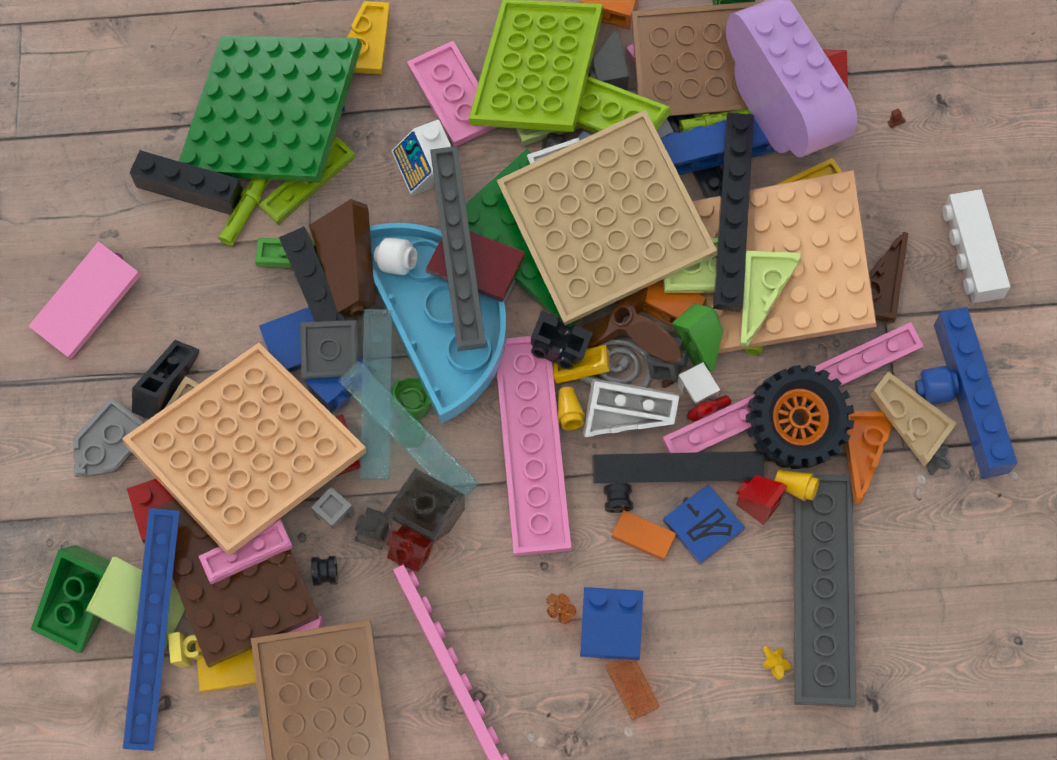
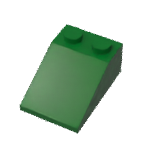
M77 545L58 549L31 630L78 653H82L101 621V618L87 612L86 609L111 561Z

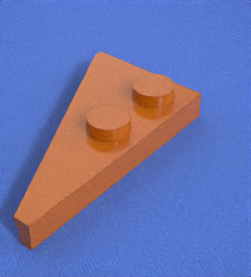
M854 411V413L848 415L849 420H854L853 428L847 430L846 433L851 436L848 442L845 443L854 504L862 503L893 426L882 411Z

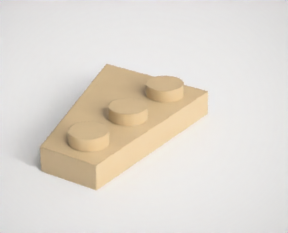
M890 372L886 373L870 394L923 466L931 460L957 424Z

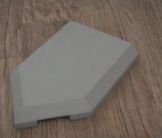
M110 397L73 438V449L75 452L74 476L116 472L132 454L124 445L122 438L145 422L113 397Z

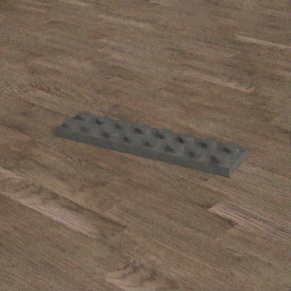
M814 474L815 478L820 479L814 500L806 499V501H803L794 496V705L855 707L854 522L850 476Z

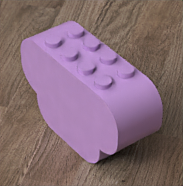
M766 0L729 15L726 37L730 52L735 60L734 74L737 88L751 114L754 115L756 122L774 150L778 153H785L791 150L797 157H803L853 136L857 127V111L853 98L790 0Z

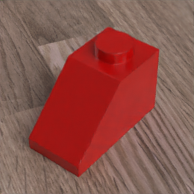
M755 475L750 482L745 480L737 490L736 494L739 497L736 505L765 525L781 504L787 486L781 482Z

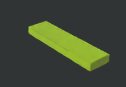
M338 137L334 138L321 182L286 180L259 204L260 209L279 225L356 157L355 153Z

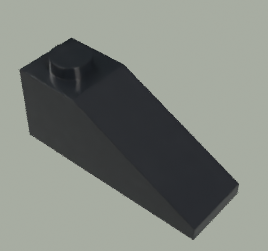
M174 340L132 387V413L150 419L162 411L184 377H187L199 355V349Z

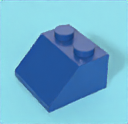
M584 587L580 657L640 660L643 591Z

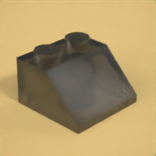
M415 468L384 512V515L432 542H436L452 530L464 512L465 494Z

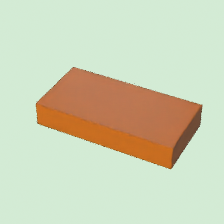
M623 510L611 538L664 561L676 537V533Z

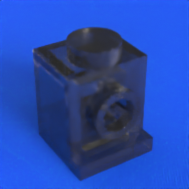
M367 507L365 514H361L356 522L355 531H357L355 541L382 550L392 526L389 514Z

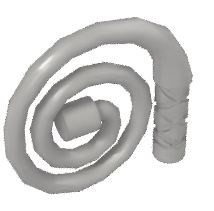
M620 338L611 339L599 345L610 346L619 344L637 351L643 357L647 366V376L640 387H649L652 378H650L646 352L632 341ZM614 347L609 350L610 372L620 373L623 370L625 371L631 359L635 365L633 372L626 378H614L607 373L599 375L605 381L622 384L632 382L639 375L641 366L639 358L630 349ZM616 353L625 354L617 362V367L612 366L610 363L612 355ZM589 376L580 378L579 380L591 386L592 378H599L595 376Z

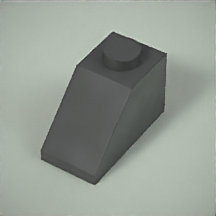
M613 32L593 58L592 70H589L588 74L589 77L628 90L629 74L619 33Z

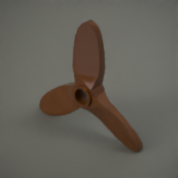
M648 287L616 301V307L611 313L581 327L593 332L587 349L597 347L620 335H629L641 349L663 362L678 363L682 360L681 348L672 336L660 325L639 314L646 299ZM629 316V319L622 323L623 319Z

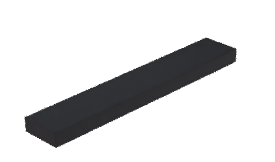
M763 451L592 455L593 484L752 480L755 475L764 477Z

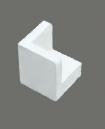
M703 362L679 374L677 386L682 394L688 392L694 403L697 404L709 397L711 400L719 398L720 389Z

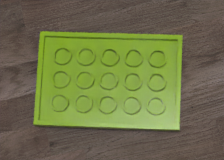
M502 0L469 115L470 125L574 132L602 21L603 4Z

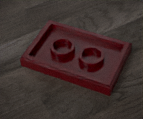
M469 231L478 293L503 302L525 258V252ZM441 238L426 267V273L448 281Z

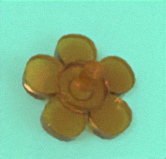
M561 593L558 596L550 594L546 598L547 604L550 605L547 608L548 615L551 618L558 616L562 624H568L571 621V617L576 615V608L574 605L568 604L570 600L565 594Z

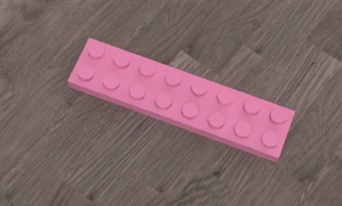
M531 336L506 338L504 354L497 370L514 556L571 551L552 362L545 358H537L531 353Z

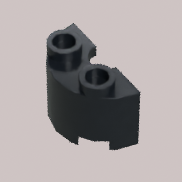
M541 311L531 336V353L537 358H545L557 363L562 369H572L574 364L579 363L584 358L593 332L577 325L572 327L565 326L560 322V318Z

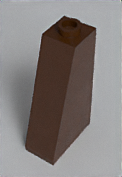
M350 199L310 224L309 227L337 312L351 317H359L366 313V309L375 305L369 209L367 204Z

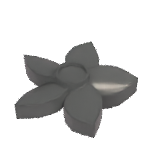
M949 446L939 447L928 462L930 475L934 474L938 467L943 469L951 468L950 461L945 457Z

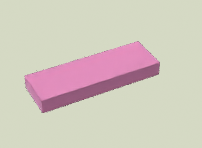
M280 519L231 556H228L221 547H217L200 555L199 559L210 584H214L248 567L263 562L274 555L293 548Z

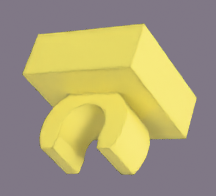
M181 632L168 634L171 664L179 668L191 667L192 659L198 660L203 657L199 651L191 652V646L194 643H198L195 635L186 636Z

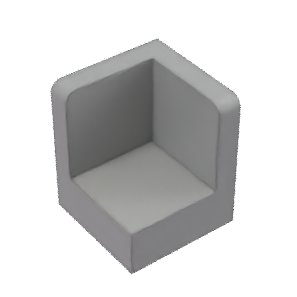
M332 487L311 507L314 516L318 520L322 519L333 529L346 515L350 518L355 515L352 504Z

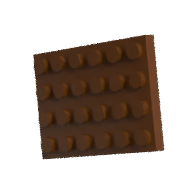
M176 499L154 508L179 511L172 578L206 665L209 668L252 649L251 638L288 633L319 619L290 549L214 584H210L199 556L220 546Z

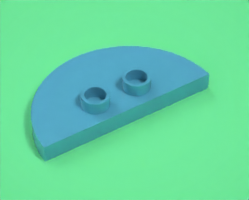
M386 223L370 226L375 290L440 423L443 424L471 406L483 394L495 377L506 344L507 323L504 300L500 302L478 293L486 348L458 352L448 281L426 273V267L442 238L441 231L410 223ZM385 238L406 239L416 248L417 263L407 274H388L379 269L377 262L374 260V251Z

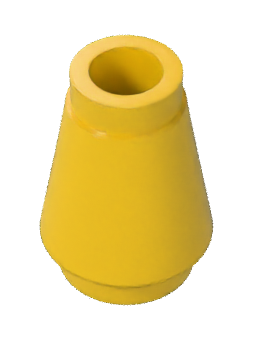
M561 388L558 391V423L562 426V429L567 431L579 429L584 425L585 414L574 388Z
M779 469L775 481L785 484L787 486L786 492L803 501H806V499L813 501L820 479L815 478L814 474Z

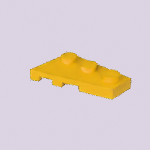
M364 1L351 25V31L347 38H359L362 43L354 73L380 75L383 73L390 15L389 2Z

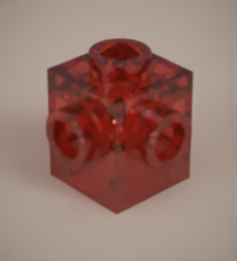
M405 522L397 531L393 530L388 538L387 546L390 549L387 559L396 562L399 566L404 564L405 568L419 572L429 560L436 536L422 530L417 525Z

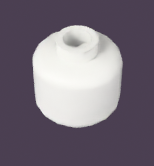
M385 238L376 247L374 260L377 262L379 269L384 273L405 275L417 263V250L409 240Z

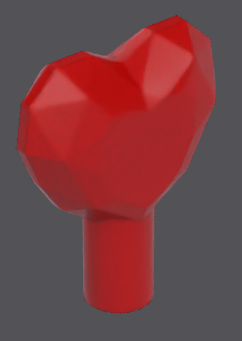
M724 395L715 400L701 402L688 411L687 419L698 421L731 405V399L728 395Z

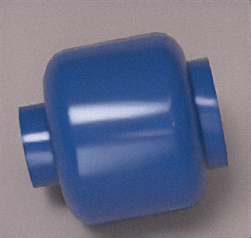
M940 366L922 370L920 380L915 381L916 393L934 405L952 401L955 393H959V383L955 371H950L947 366Z

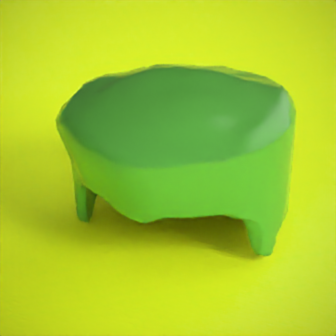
M419 378L397 380L390 390L389 400L391 407L403 420H420L429 413L432 407Z

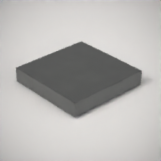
M357 320L300 322L302 379L359 377Z

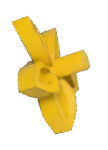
M764 646L763 650L768 659L763 662L762 666L771 669L773 676L778 680L782 679L784 672L792 668L787 660L782 659L783 648H779L773 653L768 646Z

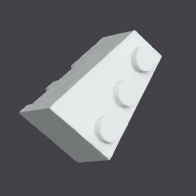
M592 378L582 434L584 437H591L606 433H618L626 430L674 424L679 395L674 392Z

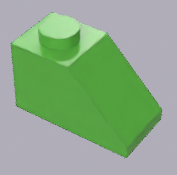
M694 303L671 324L678 337L683 339L685 350L688 351L692 364L697 366L703 362L708 371L711 372L715 369L723 329L718 321L719 316L712 307Z

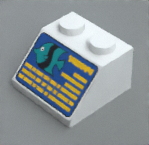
M439 119L414 128L392 150L393 157L411 196L435 188L430 149L451 147Z

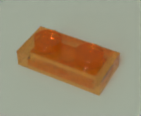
M617 659L606 665L605 668L632 721L659 708V704L637 660Z

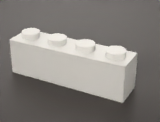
M982 190L950 194L946 204L943 206L942 212L944 220L948 221L950 225V242L953 246H956L958 253L956 256L958 269L963 270L965 277L963 281L965 293L970 295L972 304L1005 298L1010 289V283Z

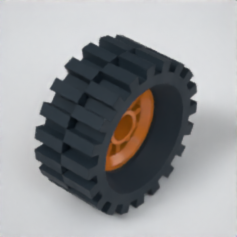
M801 365L792 366L770 376L753 392L755 396L749 400L747 406L751 408V412L746 414V423L751 422L752 428L747 430L749 438L755 436L757 443L753 445L757 451L764 450L766 454L763 457L768 461L776 460V465L783 468L791 466V469L809 468L830 460V457L837 455L842 450L840 446L848 442L851 435L846 434L847 430L852 429L854 426V420H849L848 415L854 413L853 405H846L845 400L850 398L848 391L846 390L841 393L838 387L842 383L837 378L832 381L828 379L830 375L828 371L823 369L820 372H816V367L810 365L805 368H801ZM812 408H814V410H815L814 413H811V412H810V410H811ZM794 411L801 413L803 416V424L801 426L793 422L792 414ZM778 416H782L784 419L779 420ZM817 417V421L812 420V418ZM780 424H785L786 427L782 429ZM789 430H791L790 436L786 434Z

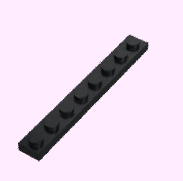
M727 112L713 300V309L741 312L743 308L754 115Z

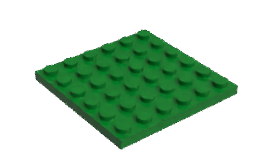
M221 36L179 162L234 178L321 182L362 47L359 38Z

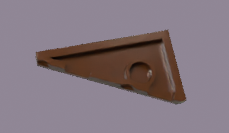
M903 232L902 235L895 239L886 254L880 258L869 272L876 320L894 323L896 320L908 240L907 232Z

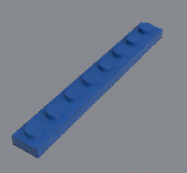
M149 508L123 749L154 751L179 511Z

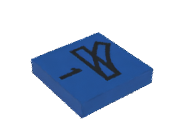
M709 484L663 519V522L672 532L676 533L678 540L699 565L745 529L743 524Z

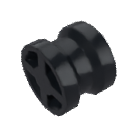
M614 483L604 486L603 492L607 496V502L605 503L606 512L622 513L623 510L627 512L633 510V502L630 500L632 485Z
M336 555L329 556L327 559L312 557L311 574L313 586H320L324 582H329L331 585L338 584Z

